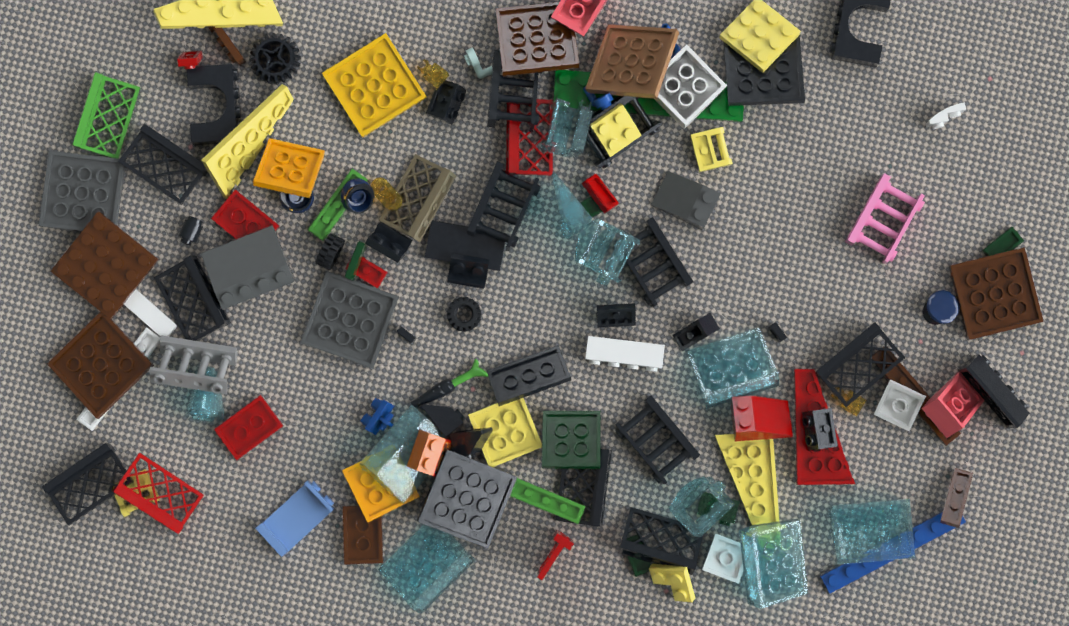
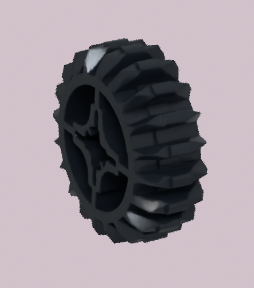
M272 33V38L270 39L266 34L265 41L261 38L258 39L259 46L253 44L256 51H250V54L255 56L249 58V61L254 63L251 65V69L256 70L254 74L260 76L261 81L267 78L268 84H271L273 79L276 85L279 84V79L286 83L285 77L288 76L291 80L293 77L290 73L297 74V70L294 67H300V63L296 62L301 60V56L296 55L300 50L299 48H294L296 43L294 41L290 43L291 39L288 36L284 39V35L280 34L277 38L276 34ZM272 45H280V47L277 46L273 51L267 49ZM286 48L290 52L289 64L283 60ZM262 54L268 60L265 70L261 66ZM276 55H277V57L279 58V60H280L281 62H279V61L276 62V61H275V62L273 63V60L271 59L270 56H272V57L275 56V57H276ZM277 67L284 68L281 72L270 73Z

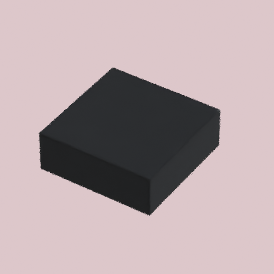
M776 322L768 327L778 342H782L787 338Z
M402 326L397 330V333L411 344L416 341L417 338Z

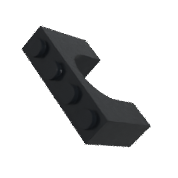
M842 0V4L838 5L836 16H839L838 24L835 23L833 28V35L836 36L835 41L831 42L829 53H832L831 59L876 68L880 62L883 45L856 39L849 30L848 20L850 14L858 9L887 12L890 8L891 0Z
M233 64L195 66L193 69H186L187 86L190 89L215 88L221 90L226 96V110L219 119L213 122L190 124L191 143L194 146L219 144L239 125L238 118H241V108L237 106V99H240V90L236 88V81L239 80L238 69H235Z

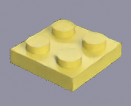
M621 103L589 125L610 157L642 136Z

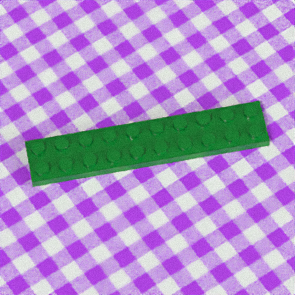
M556 70L553 107L583 111H598L601 109V107L597 109L592 106L582 89L587 85L591 72ZM725 88L695 119L743 122L744 105L728 106L727 88ZM595 94L596 98H599V97H601L602 95H604V94ZM611 95L613 99L618 97V95ZM638 97V101L647 115L672 117L654 98ZM627 103L624 105L628 114H637L631 104Z

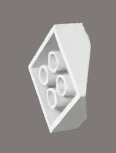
M686 45L670 60L659 95L655 100L685 129L727 85Z

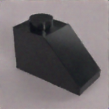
M708 313L673 334V337L681 351H684L720 328L712 314Z
M427 404L422 406L445 437L464 424L462 419L465 417L458 408L454 410L452 407Z
M492 427L461 430L451 433L450 438L453 452L472 458L474 453L480 452L493 431Z

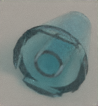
M207 367L205 376L216 377L217 371H215V368ZM193 389L186 409V417L188 418L189 415H192L193 420L214 422V418H219V421L224 420L222 394Z

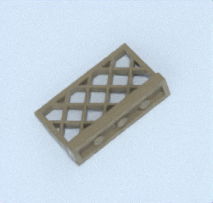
M415 154L379 221L420 242L454 182L456 175L452 171ZM419 160L424 163L425 169L416 172L415 166ZM434 170L441 171L437 179L431 180L429 172ZM426 173L428 182L419 185L417 176ZM414 178L416 186L407 189V180ZM429 186L430 193L422 197L420 189ZM417 190L419 198L410 201L408 193ZM405 194L407 203L398 206L396 201L398 196ZM420 202V211L413 214L411 205ZM408 207L410 215L401 218L399 209ZM395 211L397 220L387 221L386 218L389 213ZM411 219L412 225L409 231L403 229L402 222Z

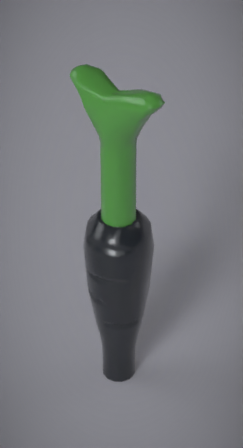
M475 359L469 371L453 380L445 379L439 382L419 398L413 400L411 404L415 409L420 405L449 395L456 386L473 377H488V373L479 367V362Z

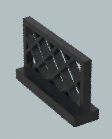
M145 123L140 128V133L118 161L125 168L180 205L184 203L200 179L208 172L201 161ZM142 138L148 141L149 149L138 150V143ZM153 151H163L165 159L154 161ZM150 152L151 162L141 163L139 154ZM137 154L138 164L129 165L125 162L129 155ZM168 162H179L181 170L170 171ZM166 163L167 172L156 174L155 164ZM152 165L153 175L145 176L142 174L141 167ZM192 171L197 174L193 181L185 182V172ZM181 173L183 183L172 184L170 175ZM168 176L169 185L160 186L157 177ZM184 186L185 193L179 199L173 194V188Z
M190 255L184 261L154 277L185 339L198 341L231 323L225 310H222L214 289L197 256ZM184 265L188 270L186 279L177 276L179 268ZM165 276L173 277L170 288L163 285L161 278ZM176 279L185 281L183 291L174 289ZM189 283L195 284L197 288L195 296L186 293ZM173 292L181 294L179 305L171 300ZM185 295L194 298L191 308L182 306ZM197 300L204 301V312L195 310ZM181 308L190 311L188 321L181 320L179 316ZM194 312L203 315L200 325L191 323ZM206 316L212 318L215 326L210 329L203 327ZM190 325L199 328L197 336L192 339L188 333Z
M874 322L815 373L841 403L847 407L904 360L905 356L885 335L880 326ZM878 335L885 340L884 348L873 347V339ZM861 349H870L869 360H859L858 352ZM872 350L884 351L883 362L872 361ZM886 351H894L899 359L895 362H885ZM856 354V359H850ZM845 362H855L854 373L843 372ZM858 362L869 363L868 374L857 373ZM871 363L883 364L882 373L879 375L871 374ZM832 373L841 374L840 385H832L827 380V377ZM843 374L854 375L853 386L842 385ZM857 376H868V383L865 387H856ZM870 377H876L870 382ZM842 388L853 389V397L847 402L841 396ZM860 389V391L857 394H855V390Z
M105 443L43 485L42 488L45 493H48L65 522L70 526L114 496L115 493L112 490L113 486L117 485L114 484L116 473L124 475L127 470L116 455L112 444ZM111 456L115 461L113 470L104 468L106 459ZM93 468L100 469L97 481L88 479L89 471ZM103 470L113 472L111 483L101 481ZM130 476L127 477V481H125L123 484L125 486H128L134 481ZM77 479L84 480L81 492L72 490L73 482ZM87 481L97 483L94 494L85 493ZM100 484L110 485L109 492L105 496L98 495ZM61 490L68 491L65 503L59 502L55 496ZM71 492L81 494L78 505L69 504ZM84 494L94 496L92 505L89 507L82 506ZM68 505L78 507L76 516L71 519L67 515Z
M601 449L600 469H592L596 477L590 484L583 477L590 469H586L582 473L575 469L579 475L572 481L566 476L568 469H562L559 495L565 497L563 495L564 489L571 486L576 495L569 500L579 497L591 513L590 521L581 519L579 524L596 527L603 526L612 450ZM581 477L587 486L578 492L572 483ZM589 488L593 493V499L586 503L580 494ZM556 515L555 521L574 523Z
M630 507L618 553L653 564L687 567L688 573L692 575L696 569L705 529ZM632 515H640L644 522L635 526L632 521ZM657 520L662 525V528L654 531L649 522ZM646 524L651 533L642 537L638 528ZM672 525L677 526L681 533L674 537L668 530ZM665 530L670 539L661 543L656 534ZM635 531L639 540L635 542L626 540L627 534ZM690 531L698 532V539L691 542L686 533ZM683 535L688 544L679 548L675 539ZM651 536L654 537L658 544L653 548L647 546L644 541ZM672 542L676 551L672 553L666 552L663 545ZM690 547L694 553L693 559L686 558L682 551Z

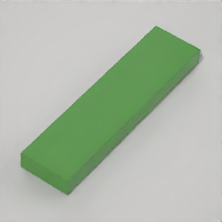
M351 169L307 230L324 241L346 211L341 202V191L344 185L352 179L359 178L368 181V179L354 169Z
M518 478L510 494L513 498L576 524H579L586 508L582 504Z

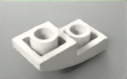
M965 102L942 110L926 123V127L932 126V129L944 127V124L949 121L948 115L950 118L961 116V113L966 110Z

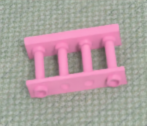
M885 173L878 180L845 240L851 246L855 242H861L885 256L882 261L884 264L894 260L897 251H895L916 211L919 212L925 203L922 201L925 195L920 194L915 199L891 186V183H889L891 177ZM888 192L910 204L912 208L906 216L881 202L882 200L879 199L881 194ZM873 209H879L903 222L899 231L896 232L872 219L873 216L870 214ZM864 225H869L893 238L894 240L890 248L887 249L864 236V233L861 232Z

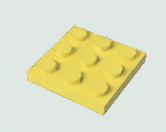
M753 0L720 34L719 38L763 73L800 35L801 31L764 1Z
M524 398L502 406L496 403L468 415L473 429L492 427L493 431L482 448L489 466L495 467L542 448L541 440Z

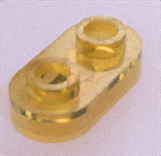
M379 177L372 181L370 186L374 190V196L388 210L394 211L401 207L402 196L386 179ZM396 199V202L391 204L392 200Z

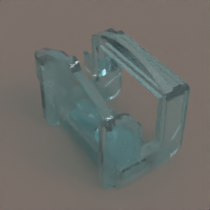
M556 98L550 106L553 114L547 139L541 144V148L545 149L546 152L568 158L570 156L578 157L582 154L593 110H590L592 103L590 102L588 107L583 106V100H581L578 108L575 109L569 107V102ZM577 116L578 121L572 146L566 150L573 117Z
M596 218L582 233L577 235L578 242L575 250V261L599 273L596 282L607 287L610 280L617 283L621 282L618 276L634 245H640V240ZM602 226L607 228L597 237ZM615 234L621 237L616 242L611 257L607 259L603 270L599 268V265ZM590 251L589 262H587L585 259Z
M702 476L682 487L674 498L669 510L692 536L701 537L735 504L723 491L726 486L722 481L716 482L713 477ZM708 489L718 501L710 507L711 511L707 515H702L695 523L685 510Z

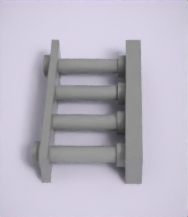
M161 335L159 341L160 354H163L159 368L150 367V382L217 394H227V379H224L228 365L236 366L237 347ZM171 356L182 357L178 371L167 369ZM190 359L201 360L197 374L186 373ZM209 362L220 363L216 377L205 376Z

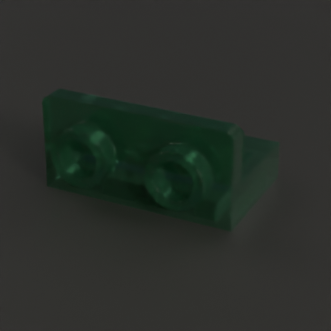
M702 491L696 514L700 515V519L711 521L714 518L719 520L718 524L730 526V523L735 524L736 522L735 518L740 501Z

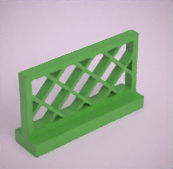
M95 72L73 146L119 159L140 87ZM106 81L114 83L117 90L107 95L104 90ZM126 88L135 90L134 96L128 100H125L121 93ZM119 93L124 102L113 107L109 97ZM107 99L112 108L101 113L98 108L99 102ZM126 105L129 110L128 115L120 119L115 109ZM114 111L118 120L108 125L103 115ZM102 117L106 126L96 131L92 125L93 121ZM120 122L123 131L120 135L114 137L110 127ZM108 129L112 139L102 143L98 133ZM96 135L100 145L94 148L86 146L88 138ZM115 141L117 145L116 154L108 153L104 145Z

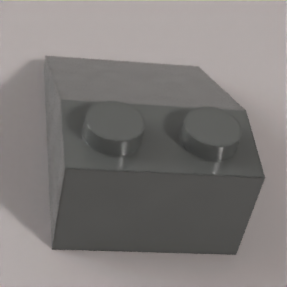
M667 171L651 206L703 230L721 193Z

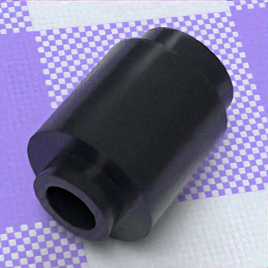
M189 216L187 220L185 219L178 235L181 238L180 242L189 246L192 243L196 244L203 228V221Z

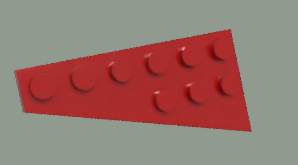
M794 369L796 485L855 484L836 428L837 447L818 450L807 449L802 412L828 409V406L823 397L815 370Z

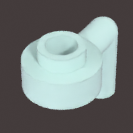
M473 47L465 50L466 55H464L466 63L468 66H473L479 79L492 74V66L482 70Z

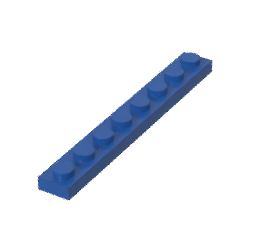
M941 512L820 575V578L830 594L956 527L940 523L943 513ZM963 516L960 525L966 523V520Z

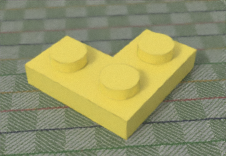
M651 564L649 571L653 584L671 585L675 601L693 602L695 595L687 567Z

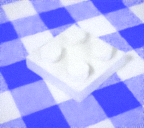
M890 379L874 415L910 431L926 396Z
M715 533L702 570L739 584L752 547Z

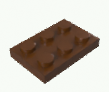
M343 506L344 565L384 563L382 516L367 523L359 506Z

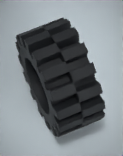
M330 233L319 250L315 264L330 271L340 256L345 240Z
M459 297L449 304L447 319L454 329L463 332L471 331L481 321V309L475 300L469 297ZM461 307H467L471 310L472 316L470 320L462 322L457 318V311Z

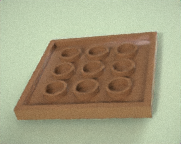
M608 25L586 85V91L594 94H607L610 92L611 95L657 99L679 36L678 30Z

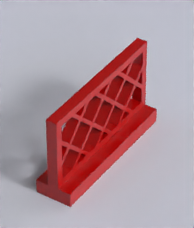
M537 99L536 108L540 104H549V113L545 116L536 109V114H539L541 118L538 125L544 121L549 126V131L543 135L536 128L538 125H535L533 130L541 137L535 145L527 137L531 132L524 134L519 129L522 122L506 120L507 174L512 176L553 175V100ZM507 103V112L523 114L520 111V104ZM523 139L532 146L526 153L519 148V143ZM542 140L548 144V151L545 154L536 147ZM532 149L541 156L535 163L526 156ZM523 158L531 165L528 170H519V162ZM542 158L548 163V171H541L536 166Z
M138 453L121 480L112 490L113 493L176 534L181 532L184 524L204 496L141 453ZM141 458L147 462L148 471L137 473L136 464ZM161 471L165 481L154 483L152 472ZM149 473L151 484L140 486L138 475ZM135 476L137 487L128 488L123 483L127 477ZM178 482L181 492L170 494L168 483ZM165 483L167 495L156 497L154 486ZM152 486L154 497L148 499L142 497L140 488ZM138 489L139 494H137L133 490ZM193 492L198 497L194 503L186 504L184 493ZM181 494L183 505L172 507L170 496ZM168 497L170 508L160 509L157 499ZM184 507L185 516L180 522L174 518L173 510Z
M556 530L553 535V540L556 541V544L537 572V578L540 580L544 579L562 549L565 547L571 550L574 545V541L559 530Z

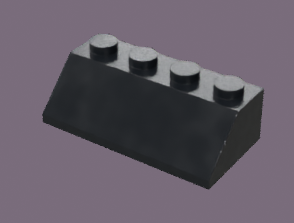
M974 355L958 371L963 374L1007 428H1018L1030 414L1027 410L1028 406L1023 400L1016 398L1014 389L1010 385L1004 384L1002 375L997 370H992L989 366V360L984 355Z

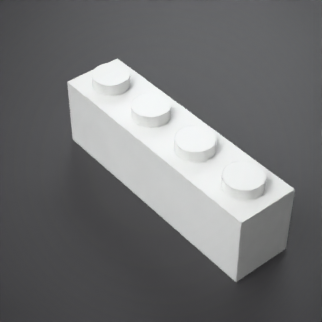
M588 336L585 360H589V364L600 365V362H608V366L619 367V364H625L628 369L638 370V367L642 366L646 367V371L657 372L663 366L665 345Z

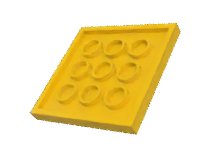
M386 33L322 72V75L362 138L427 98Z

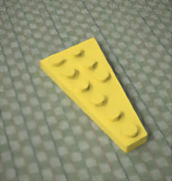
M179 0L155 8L153 11L161 29L205 28V26H215V28L245 27L250 25H258V27H265V25L283 26L273 0Z
M280 85L201 160L225 199H228L231 195L230 192L235 184L239 185L241 182L240 176L254 162L265 145L263 141L266 136L272 134L274 131L272 127L278 119L283 117L294 99L287 86Z
M734 434L714 435L761 548L781 547L773 439L735 442Z

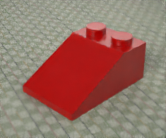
M758 396L732 397L730 407L735 442L793 437L788 400Z

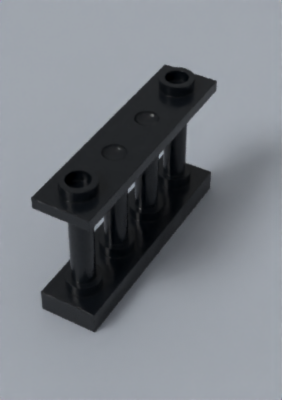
M494 50L487 127L495 128L496 121L502 119L529 122V132H533L534 125H538L539 114H536L538 75L542 74V72L533 73V80L504 77L500 75V70L502 69L500 50ZM510 85L532 88V97L504 95L502 92H499V86ZM501 102L531 105L530 115L501 112V110L497 109V106Z
M618 96L611 101V106L604 110L599 109L571 129L575 136L585 137L599 158L594 163L599 169L601 167L604 169L611 165V160L648 134L651 136L659 131L658 128L662 125L661 122L657 120L652 122L639 103L638 97ZM621 103L623 106L627 103L631 104L646 126L639 131L642 136L613 156L605 155L591 134L592 130L589 125Z
M497 161L469 224L467 234L474 237L476 232H483L506 242V251H510L511 247L515 248L519 237L516 236L533 195H538L541 186L538 185L539 178H536L534 183L531 184L507 174L503 170L504 164ZM504 180L530 191L526 202L499 191V188L496 187L498 181L502 182ZM496 197L522 208L519 218L491 208V205H489L490 199ZM483 215H491L514 225L511 236L483 225L484 222H481Z
M652 217L646 221L647 226L645 230L622 244L616 239L613 242L615 246L612 248L618 257L622 256L645 293L643 295L645 302L648 306L652 305L654 308L658 305L655 299L679 284H684L687 287L693 283V280ZM648 236H654L657 241L655 246L636 258L629 259L625 250ZM658 252H664L667 257L665 262L640 277L635 267ZM674 268L677 273L676 278L650 293L645 283L665 270Z
M650 395L644 400L647 403L644 405L645 408L623 426L619 422L615 424L617 427L615 432L621 439L625 437L654 472L652 477L657 483L662 482L665 485L667 481L664 477L686 458L695 460L700 454ZM655 413L659 418L656 420L657 423L633 441L627 432L647 415ZM667 427L671 432L669 438L646 456L639 447L659 430ZM679 442L683 447L682 452L658 471L652 464V461L674 443L677 444Z

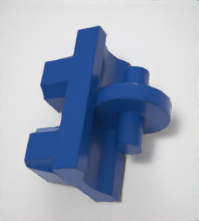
M375 398L370 407L375 409L376 412L373 416L366 413L360 422L367 431L377 435L379 430L384 431L387 425L393 428L394 424L390 421L394 416L391 414V411L395 406L384 399L382 401Z

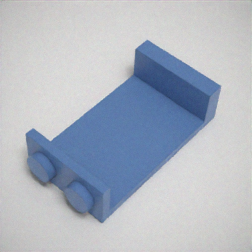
M309 480L306 481L269 518L255 528L281 557L287 554L335 509L332 506L334 504L332 499L328 495L324 497L319 492L321 488L315 481L312 483Z

